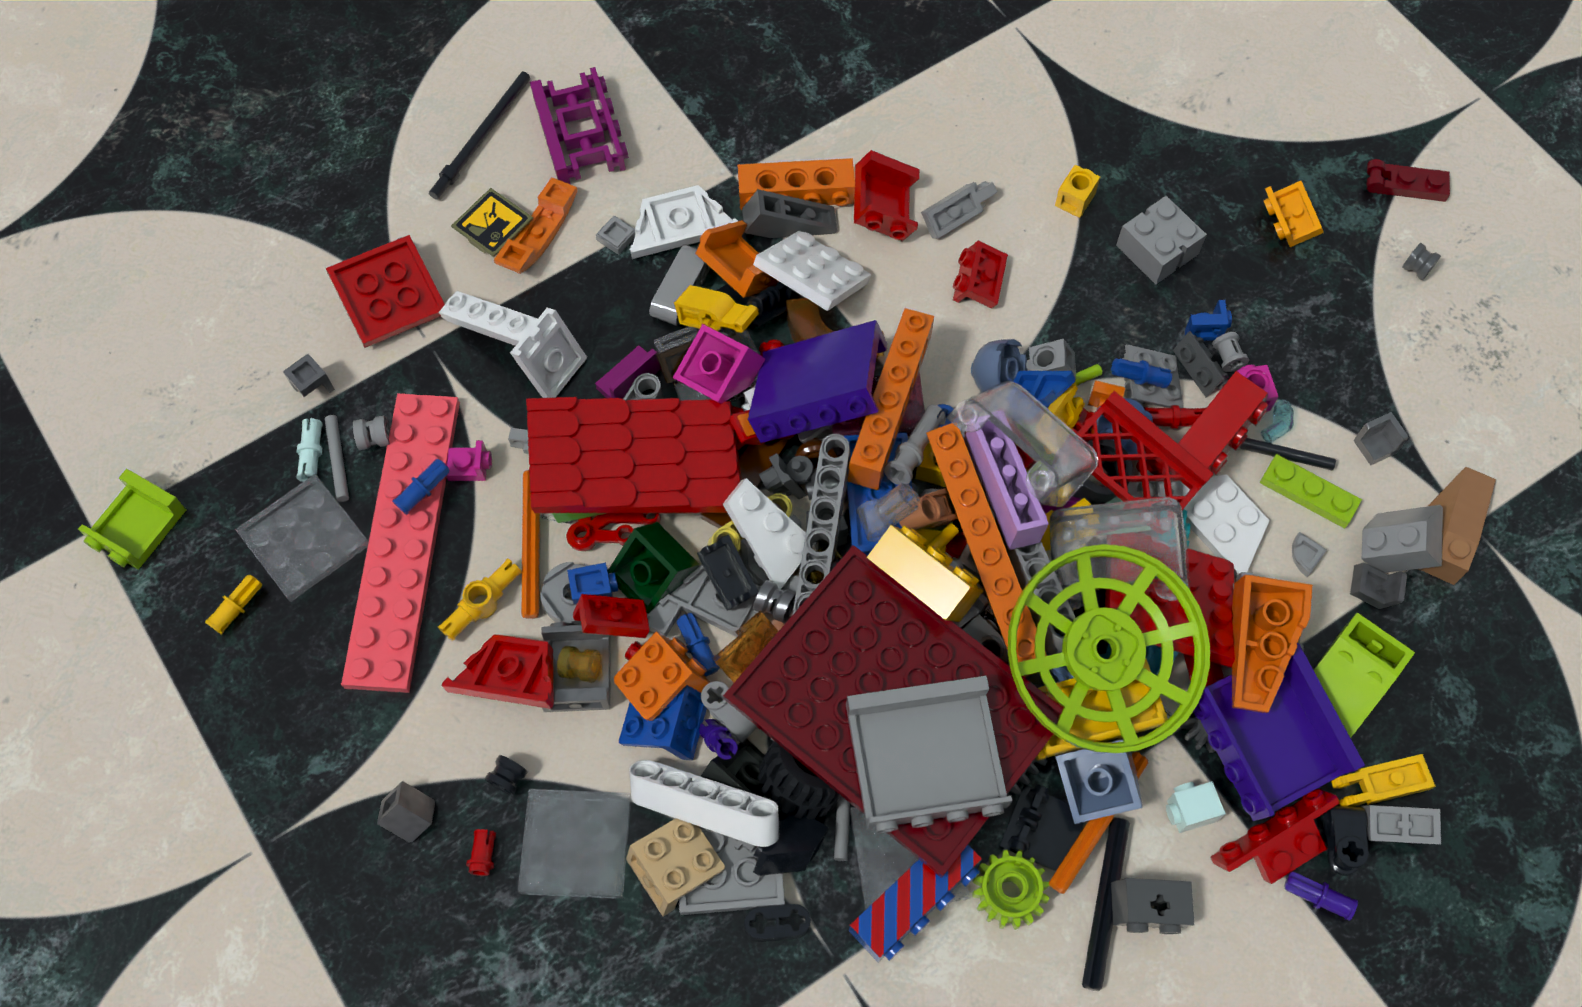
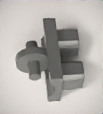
M777 453L771 456L769 459L773 466L759 474L766 489L770 493H780L787 497L791 494H794L798 499L805 497L807 494L798 483H805L811 479L814 473V465L811 460L805 456H796L787 464Z

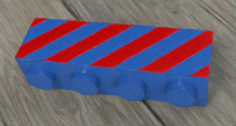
M967 845L942 878L918 860L850 924L849 932L878 963L884 957L890 961L904 948L901 941L910 932L916 936L927 926L930 920L926 916L936 907L939 911H942L955 898L952 891L960 883L967 887L980 874L977 867L982 858Z

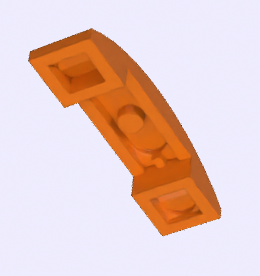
M551 177L537 197L539 205L531 215L533 220L516 236L514 241L511 239L506 241L494 258V263L520 274L530 268L545 252L562 226L576 196L577 187Z

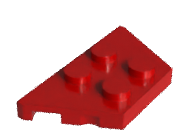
M494 634L482 645L478 652L472 654L464 662V665L467 667L453 681L447 677L441 685L448 693L552 709L554 705L553 648L546 641Z

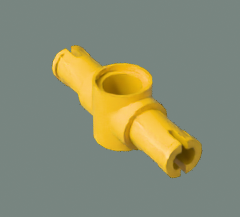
M507 558L489 578L484 577L481 581L476 580L467 584L463 590V599L457 604L458 608L438 626L439 630L448 639L454 641L472 621L476 622L480 618L484 619L493 615L497 609V601L503 596L502 591L522 573L515 563L512 565L513 562ZM478 596H487L484 602L480 604L473 603Z

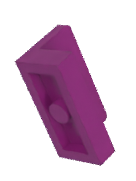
M638 345L595 383L596 389L606 398L623 399L638 376L645 373L655 375L661 369L656 357L658 352L651 349L647 353Z

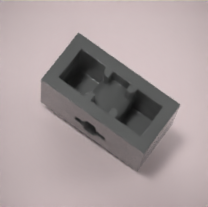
M1124 878L1111 882L1113 926H1127V932L1147 933L1149 932L1148 927L1159 928L1160 934H1181V928L1194 925L1192 882Z

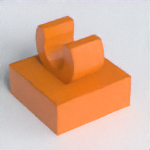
M1095 380L1088 405L1098 409L1114 390L1123 397L1125 387Z

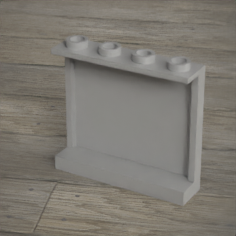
M987 676L847 696L846 710L867 829L876 828L877 833H887L897 830V825L912 823L913 828L932 825L933 819L947 817L948 822H958L968 819V814L982 812L983 817L1004 813L1003 808H1007L1010 805L1012 797L1007 796L986 696L989 691Z

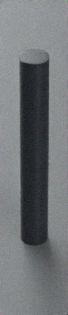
M1246 438L1239 447V449L1273 457L1278 454L1289 461L1333 471L1336 464L1335 458L1251 438Z

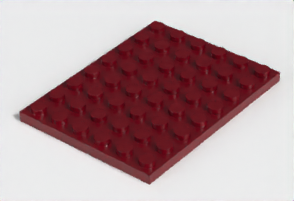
M854 545L723 695V699L863 814L864 809L846 710L847 696L987 676L989 691L986 696L1007 794L1053 736V733L1045 728L1027 708L1017 690L1009 665L955 623L943 619L866 558L867 555ZM1022 676L1025 687L1035 704L1051 721L1057 724L1063 707ZM982 812L968 814V819L958 822H948L947 817L933 819L932 825L913 828L912 823L897 825V830L887 832V834L942 878L989 817H983Z

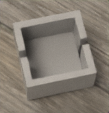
M1164 196L1147 208L1145 214L1141 212L1122 226L1116 246L1155 284H1158L1172 274L1177 266L1180 268L1199 254L1207 234L1167 196Z

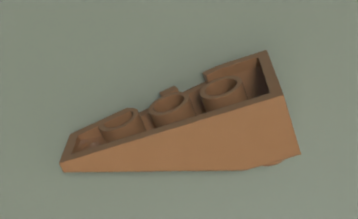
M1465 467L1428 505H1441L1443 507L1442 566L1419 570L1453 585L1469 571L1479 545L1496 479Z

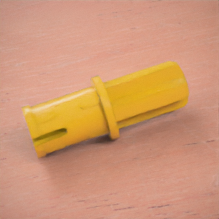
M247 575L229 597L225 595L222 597L225 600L205 623L222 635L240 612H245L243 610L244 606L262 587V583L254 576Z

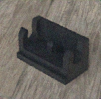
M729 534L720 538L716 543L705 546L697 553L726 611L758 594L759 591Z

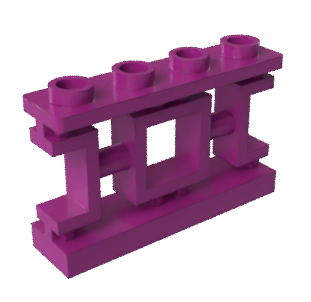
M595 67L590 68V75H585V72L579 73L582 85L555 91L552 80L547 81L546 86H542L540 79L530 82L533 99L557 179L570 185V178L581 179L579 167L606 161L609 172L614 171L616 166H619L620 171L626 170L624 159L629 158L625 142L619 143L618 137L622 136L618 120H612L611 115L615 114L611 98L605 99L604 93H608L604 76L598 77ZM591 87H594L600 110L596 109L594 100L579 104V101L591 98ZM551 97L553 107L568 104V107L555 110L557 115L556 121L552 119L546 98ZM592 117L594 129L568 134L565 123ZM603 131H608L614 154H610L608 144L595 148L592 146L593 144L605 142ZM564 141L567 151L577 148L582 149V151L569 154L571 165L566 166L559 143Z

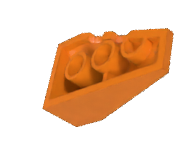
M1246 574L1234 583L1232 623L1235 661L1232 665V708L1261 713L1269 712L1284 678V672L1297 649V643L1302 631L1306 628L1310 619L1313 585Z

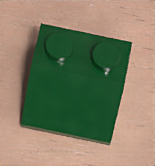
M658 522L634 528L608 571L609 573L615 572L618 588L627 598L644 600L646 613L649 614L659 605L661 599L667 594L670 595L681 586L683 580L694 572L700 564Z

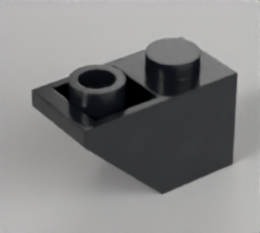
M789 812L786 817L780 815L778 817L779 839L773 845L757 847L754 856L758 860L753 873L762 876L805 871L821 848L829 827L815 819H807L806 814L801 819L795 818L792 812Z

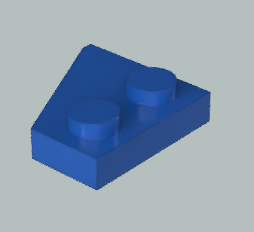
M1018 371L999 412L1003 413L1011 424L1029 425L1075 382L1076 379L1073 372Z

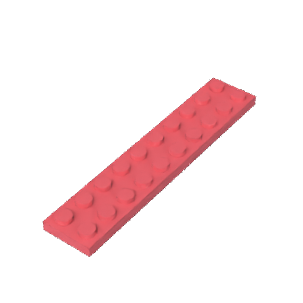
M397 393L389 434L390 445H387L342 677L341 685L344 689L409 693L447 477L445 476L430 491L431 495L429 497L426 495L409 511L408 515L404 514L392 500L396 499L413 482L411 480L412 477L417 478L434 460L439 459L447 465L448 450L453 445L460 405L458 397Z

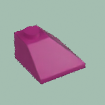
M702 324L673 378L722 404L751 386L765 358L749 347Z

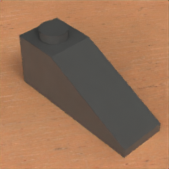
M757 189L742 208L743 221L747 224L744 232L747 234L766 238L789 237L797 231L806 232L811 235L835 234L837 232L834 206Z

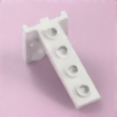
M456 291L438 312L448 322L514 345L515 347L510 354L542 398H556L587 359V356L557 311L548 307L539 318H535Z

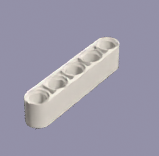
M641 760L635 762L630 767L631 800L639 806L755 846H770L779 839L778 805L770 799L651 760Z

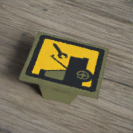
M490 188L451 227L466 237L470 244L484 254L487 252L492 257H495L508 239L513 240L533 220V217Z

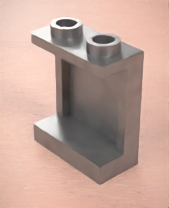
M555 622L550 624V626L541 627V635L544 641L548 642L553 648L554 705L552 709L542 708L543 711L610 710V635L583 633L582 625H569L565 622Z

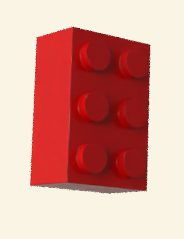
M1235 371L1178 444L1214 475H1217L1228 462L1226 460L1228 457L1227 453L1231 448L1237 451L1246 440L1247 428L1251 423L1257 426L1266 415V409L1269 406L1266 403L1268 393Z

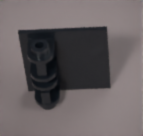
M778 282L775 287L770 286L760 293L745 298L729 284L715 290L728 294L737 304L756 306L759 314L752 323L757 327L762 326L797 304L790 299L793 290L781 282Z
M1036 784L1035 788L1024 785L999 847L1015 854L1021 851L1022 857L1026 859L1033 857L1035 863L1056 871L1080 835L1084 822L1074 824L1069 803L1047 794L1048 788Z

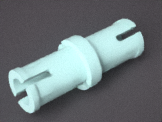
M310 418V425H308V419L302 421L301 443L297 445L296 451L299 455L296 478L302 482H309V476H311V482L317 480L318 458L322 455L323 450L320 446L323 423L318 419Z

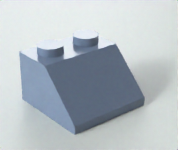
M1117 738L1106 741L1105 743H1117L1124 741L1123 738ZM1082 748L1055 756L1074 824L1143 808L1136 767L1131 752L1101 753Z

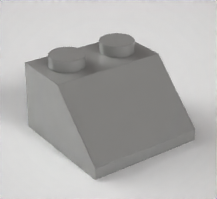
M1441 505L1377 513L1363 528L1361 559L1384 573L1442 566L1443 507Z

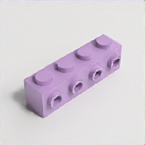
M1002 413L971 419L964 442L1008 549L1012 550L1040 543L1049 523Z

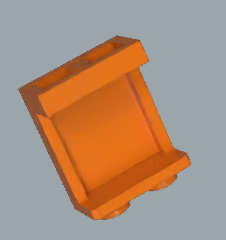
M741 220L707 229L700 237V244L695 254L745 298L760 293L770 286L775 287L779 281L753 265L756 255L759 253L742 238L747 224Z

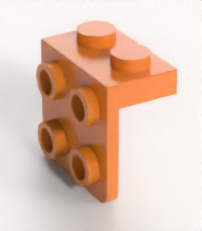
M657 631L614 676V683L640 715L648 721H653L686 685L701 693L703 688L710 683L704 676L707 671L705 667L692 657L690 659L686 655L688 648L678 638L674 637L670 640Z

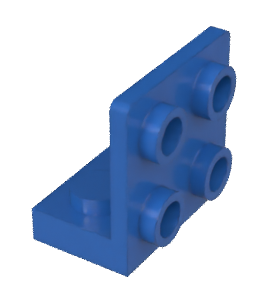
M686 685L653 721L644 719L630 702L619 743L623 746L663 748L682 760H693L700 736L699 727L704 721L707 710L701 701V693Z

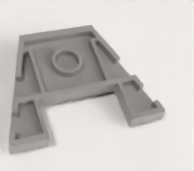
M701 564L683 580L681 586L670 595L667 594L661 599L659 605L649 614L647 613L651 632L655 633L657 631L667 637L681 611H685L739 638L725 663V669L740 676L758 655L765 613L763 614L753 609L756 596L726 611ZM749 572L755 586L759 591L762 585Z

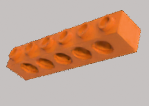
M904 308L873 395L879 411L865 417L849 462L848 482L879 490L885 473L884 468L889 461L931 339L935 316Z

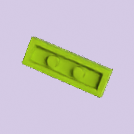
M1278 454L1274 456L1259 482L1344 529L1350 523L1362 501L1357 496Z

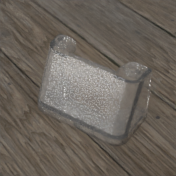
M1006 381L963 400L947 417L959 429L971 433L980 430L990 420L1035 460L1036 463L1028 471L1025 482L1030 493L1044 505L1063 507L1095 471L1098 465L1096 451L1024 387L1015 382Z
M1169 497L1063 508L1051 514L1049 526L1051 561L1067 552L1085 546L1102 544L1125 546L1142 551L1158 559L1174 571L1190 589L1187 537L1182 507L1177 500ZM1090 558L1093 578H1112L1133 585L1143 570L1142 567L1135 563L1118 558ZM1076 561L1055 570L1062 589L1079 582ZM1155 576L1150 584H1154L1156 594L1165 600H1178L1166 584ZM1081 592L1067 599L1072 610L1084 606Z

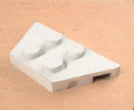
M699 185L642 199L640 218L637 220L634 242L630 247L631 257L635 259L700 242L701 235L707 229L738 222V220L735 218L732 220L725 214L723 207L715 200L710 199L708 193Z
M1227 474L1212 476L1184 508L1188 511L1186 523L1191 524L1193 532L1216 557L1229 560L1234 564V577L1237 578L1241 572L1248 571L1270 520ZM1181 481L1171 483V488L1175 490L1173 496H1185L1190 490Z

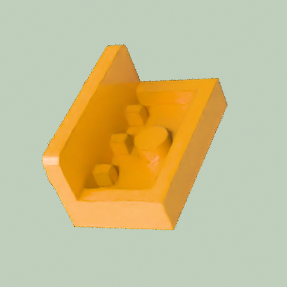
M1302 181L1274 193L1271 186L1265 188L1269 197L1263 200L1270 216L1276 214L1279 222L1273 225L1279 239L1286 238L1289 247L1324 233Z

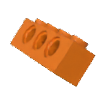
M853 158L738 164L740 210H742L757 189L825 205L844 206L846 204H854L855 177Z

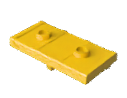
M1145 659L1143 668L1151 672L1148 661ZM1072 678L1057 682L1056 684L1069 697L1077 680ZM1136 679L1127 686L1120 688L1126 708L1138 702L1151 688ZM1046 686L1038 688L1051 699H1053L1056 703H1058V701L1048 691ZM1088 690L1081 706L1095 711H1112L1106 691ZM1160 696L1148 709L1130 718L1136 733L1160 727L1168 720ZM1076 715L1069 733L1094 742H1106L1122 738L1116 721L1098 722L1082 718ZM1053 734L1036 756V760L1039 761L1047 757L1082 748L1076 747Z

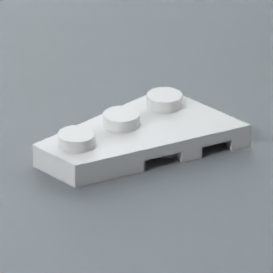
M746 478L740 481L725 500L723 506L741 537L747 540L755 554L754 559L758 566L762 567L769 580L776 583L778 588L781 589L801 563L806 532Z

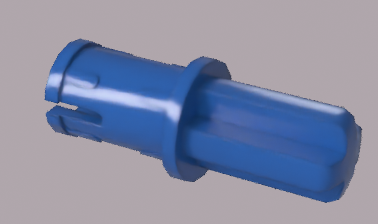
M1116 358L1112 362L1111 373L1113 375L1132 379L1137 385L1145 383L1165 389L1172 381L1170 369L1149 365L1144 360L1137 363Z
M434 460L417 478L412 477L411 480L413 482L392 502L404 514L408 515L409 511L426 495L428 497L431 495L430 491L449 473V468L441 460Z
M688 613L680 616L677 620V625L687 644V653H691L692 657L707 670L704 674L705 677L714 674L720 669V666L717 664L708 645L710 643L709 637L704 636L694 614Z

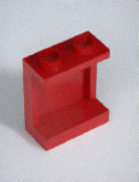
M870 150L855 164L854 223L896 240L903 241L918 229V222L909 219L910 187L919 180L920 169Z

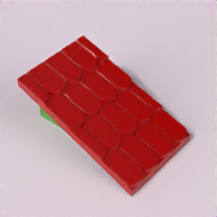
M577 397L526 399L531 509L534 513H552L557 523L606 513H727L723 503L741 481L736 432L729 420V417L733 414V407L730 401H724L720 404L713 399L680 401L679 398L623 400L622 398L578 399Z

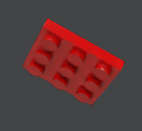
M410 235L326 268L327 274L364 348L441 317L438 312L445 304Z

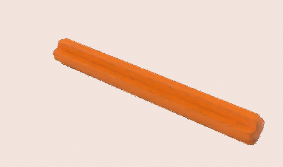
M526 470L523 473L521 615L526 619H535L539 616L540 513H534L531 509L529 470Z
M1134 752L1132 757L1139 779L1148 765V759L1140 753ZM1116 814L1088 821L1049 881L1051 888L1061 894L1067 891Z

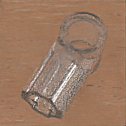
M901 483L880 499L867 501L857 508L856 511L868 541H879L890 525H896L918 509V503H920L919 496L909 484Z

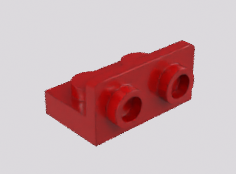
M979 240L969 248H965L958 260L960 269L953 283V289H955L953 300L959 303L965 297H968L991 309L996 306L999 301L1008 254Z
M581 594L573 612V619L581 621L583 633L646 638L650 631L644 600Z

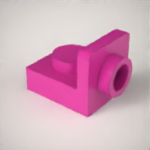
M476 440L475 448H449L447 467L450 471L446 475L448 481H486V471L492 467L491 451H487L483 440Z

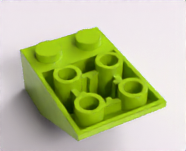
M1356 613L1344 626L1313 669L1350 738L1398 678L1415 653L1359 613Z

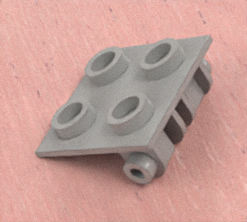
M1125 345L1126 353L1122 359L1137 363L1144 360L1149 365L1170 369V373H1172V381L1165 389L1145 383L1137 385L1134 380L1124 378V381H1126L1125 388L1129 390L1127 392L1128 398L1137 401L1142 406L1144 403L1168 408H1171V405H1179V408H1183L1176 356Z

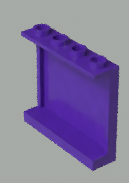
M877 320L763 352L762 357L765 358V361L758 373L748 421L760 443L870 415L879 411L871 392L877 354L887 351L888 344Z
M1297 643V649L1284 672V678L1268 713L1232 708V674L1205 687L1200 701L1193 711L1207 732L1211 747L1217 751L1224 765L1226 776L1238 791L1244 810L1251 816L1253 821L1275 815L1274 812L1287 804L1343 774L1356 771L1365 766L1299 643Z

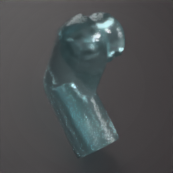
M1282 399L1274 404L1273 424L1261 431L1265 442L1272 443L1292 430L1294 411L1288 400Z

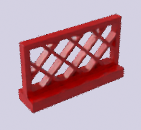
M1115 390L1063 448L1065 453L1104 486L1109 488L1118 498L1161 534L1167 530L1200 488L1213 476V473ZM1101 415L1112 423L1113 433H1098L1096 421ZM1091 427V434H1085ZM1114 439L1116 455H1101L1099 440ZM1121 439H1131L1136 443L1138 454H1123ZM1079 440H1092L1094 455H1083L1074 446ZM1124 460H1139L1141 476H1126ZM1146 460H1156L1161 465L1162 475H1148ZM1102 461H1117L1119 476H1108L1103 472ZM1149 481H1163L1166 497H1151ZM1171 481H1181L1190 489L1185 496H1173ZM1127 482H1142L1144 497L1134 498L1129 494ZM1174 502H1179V504L1174 508ZM1152 503H1167L1168 517L1164 522L1153 514Z

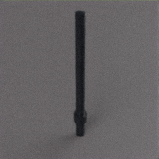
M522 71L451 164L445 165L439 173L440 178L429 191V195L432 198L438 200L449 185H453L459 178V171L530 80L529 74Z

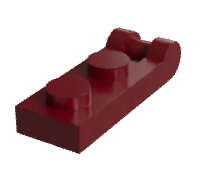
M1373 159L1367 163V174L1370 175L1367 179V191L1442 202H1446L1450 196L1449 171L1385 164L1380 159Z

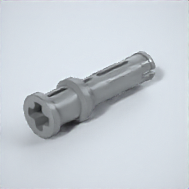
M929 405L907 442L901 443L897 447L894 460L888 462L884 468L885 475L891 482L897 485H907L910 483L914 468L920 466L924 459L923 451L929 443L926 432L937 429L945 418V412L940 413L941 407Z

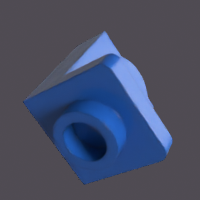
M1218 300L1213 314L1204 312L1191 315L1185 328V335L1191 331L1193 335H1196L1198 338L1201 337L1205 341L1215 340L1217 337L1225 334L1227 328H1230L1232 324V314L1230 310L1226 309L1225 300Z
M606 562L567 570L574 604L578 603L581 594L613 597V592L619 591L615 572L609 573Z

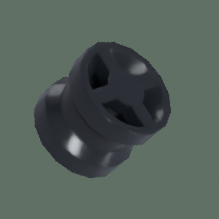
M499 755L495 760L496 767L492 772H488L484 779L502 792L514 796L517 791L516 784L519 779L525 778L528 771L515 761Z

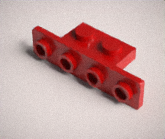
M1321 789L1313 790L1304 795L1302 800L1294 805L1278 810L1275 816L1265 823L1251 827L1247 834L1238 840L1222 845L1219 851L1210 858L1214 865L1228 872L1254 858L1264 881L1273 884L1327 849L1314 819L1338 805L1340 801L1334 794Z

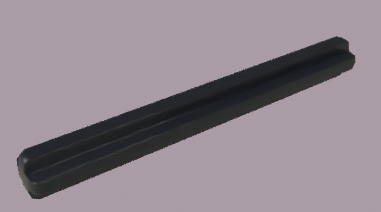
M1116 817L1112 819L1109 825L1082 986L1092 991H1100L1103 987L1113 928L1111 882L1121 880L1130 827L1128 820Z

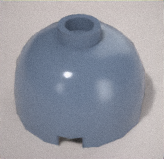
M1015 339L995 340L988 342L980 348L971 365V375L981 393L990 398L1005 400L1018 371H1027L1026 354H1020L1018 347H1022L1019 341Z

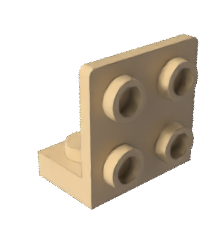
M677 818L631 844L626 857L627 862L662 916L675 910L679 898L717 876L725 869V865L700 827Z

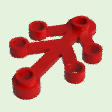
M606 513L597 515L594 519H592V516L581 518L569 527L566 534L567 542L573 549L578 551H588L596 543H619L623 546L628 538L622 539L621 535L626 532L632 533L634 530L632 526L627 524L647 525L654 522L659 523L661 515L660 513H655L654 518L646 519V516L650 513ZM609 523H627L619 526L616 531L601 530ZM587 532L585 536L577 537L578 534Z

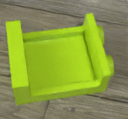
M126 468L119 477L125 485L124 489L91 528L81 524L78 530L86 537L83 542L100 553L102 549L110 552L108 557L118 565L125 567L128 563L139 570L187 509L175 496Z

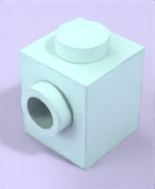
M1212 781L1195 786L1193 782H1188L1175 787V793L1167 800L1168 805H1166L1169 821L1172 825L1177 826L1179 833L1218 822L1226 814Z

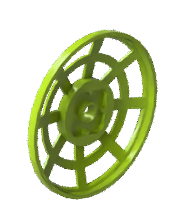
M1102 544L1085 546L1067 552L1047 563L1031 578L1021 592L1012 612L1008 630V657L1011 673L1020 696L1030 712L1045 728L1058 738L1079 748L1101 753H1124L1138 751L1159 743L1172 735L1187 721L1198 705L1206 686L1210 667V642L1207 625L1199 604L1190 589L1174 571L1158 559L1142 551L1125 546ZM1090 558H1118L1135 563L1142 567L1143 570L1133 585L1112 578H1093ZM1077 562L1079 582L1060 591L1049 604L1033 593L1037 586L1052 572L1068 563ZM1155 576L1163 581L1176 596L1186 613L1188 623L1169 627L1159 607L1144 593ZM1095 589H1111L1125 594V597L1117 610L1113 608H1099ZM1081 592L1085 612L1071 622L1057 612V609L1068 598ZM1137 603L1150 615L1157 630L1142 633L1135 621L1129 617ZM1026 605L1041 618L1035 634V659L1018 662L1016 651L1017 631L1021 614ZM1050 623L1065 635L1062 652L1045 656V637ZM1193 636L1194 668L1191 683L1186 692L1168 682L1174 656L1172 640ZM1100 640L1107 641L1111 646L1112 652L1108 659L1100 657L1097 653V644ZM1161 643V665L1158 675H1155L1143 668L1146 658V647ZM1066 666L1070 674L1077 680L1069 697L1057 686L1050 674V669ZM1040 673L1041 679L1048 691L1058 703L1064 706L1057 724L1051 721L1035 704L1025 687L1022 676ZM1135 679L1151 688L1143 698L1126 708L1120 688L1127 686ZM1088 690L1106 691L1112 711H1095L1081 706ZM1161 694L1180 704L1174 714L1160 727L1147 735L1137 737L1130 719L1131 717L1137 716L1148 709ZM1076 715L1098 722L1116 721L1124 742H1094L1069 733Z

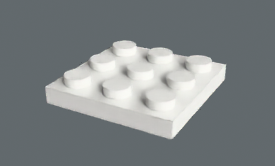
M797 231L757 254L753 263L758 269L826 311L867 285L871 274L865 271L860 264L845 259L834 248L822 245L811 234Z

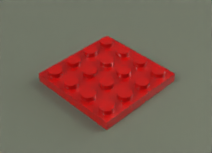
M1112 526L1107 535V545L1125 546L1142 551L1161 561L1186 584L1199 604L1207 625L1210 642V662L1232 668L1235 661L1232 623L1234 564L1223 558L1189 548L1183 550L1179 547L1170 546L1162 540L1142 534L1136 535L1132 531ZM1107 557L1106 578L1117 579L1133 585L1143 570L1142 567L1135 563ZM1155 576L1144 593L1159 607L1169 627L1188 623L1186 613L1176 596L1163 581ZM1106 589L1105 608L1117 610L1125 594ZM1137 603L1129 617L1135 621L1142 633L1157 630L1150 615ZM1193 636L1172 640L1174 651L1194 657Z

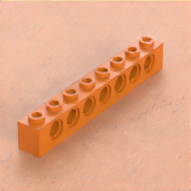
M956 421L926 432L1008 650L1009 625L1013 609L1022 589ZM1026 605L1021 614L1017 631L1016 651L1018 662L1035 659L1034 649L1037 628Z

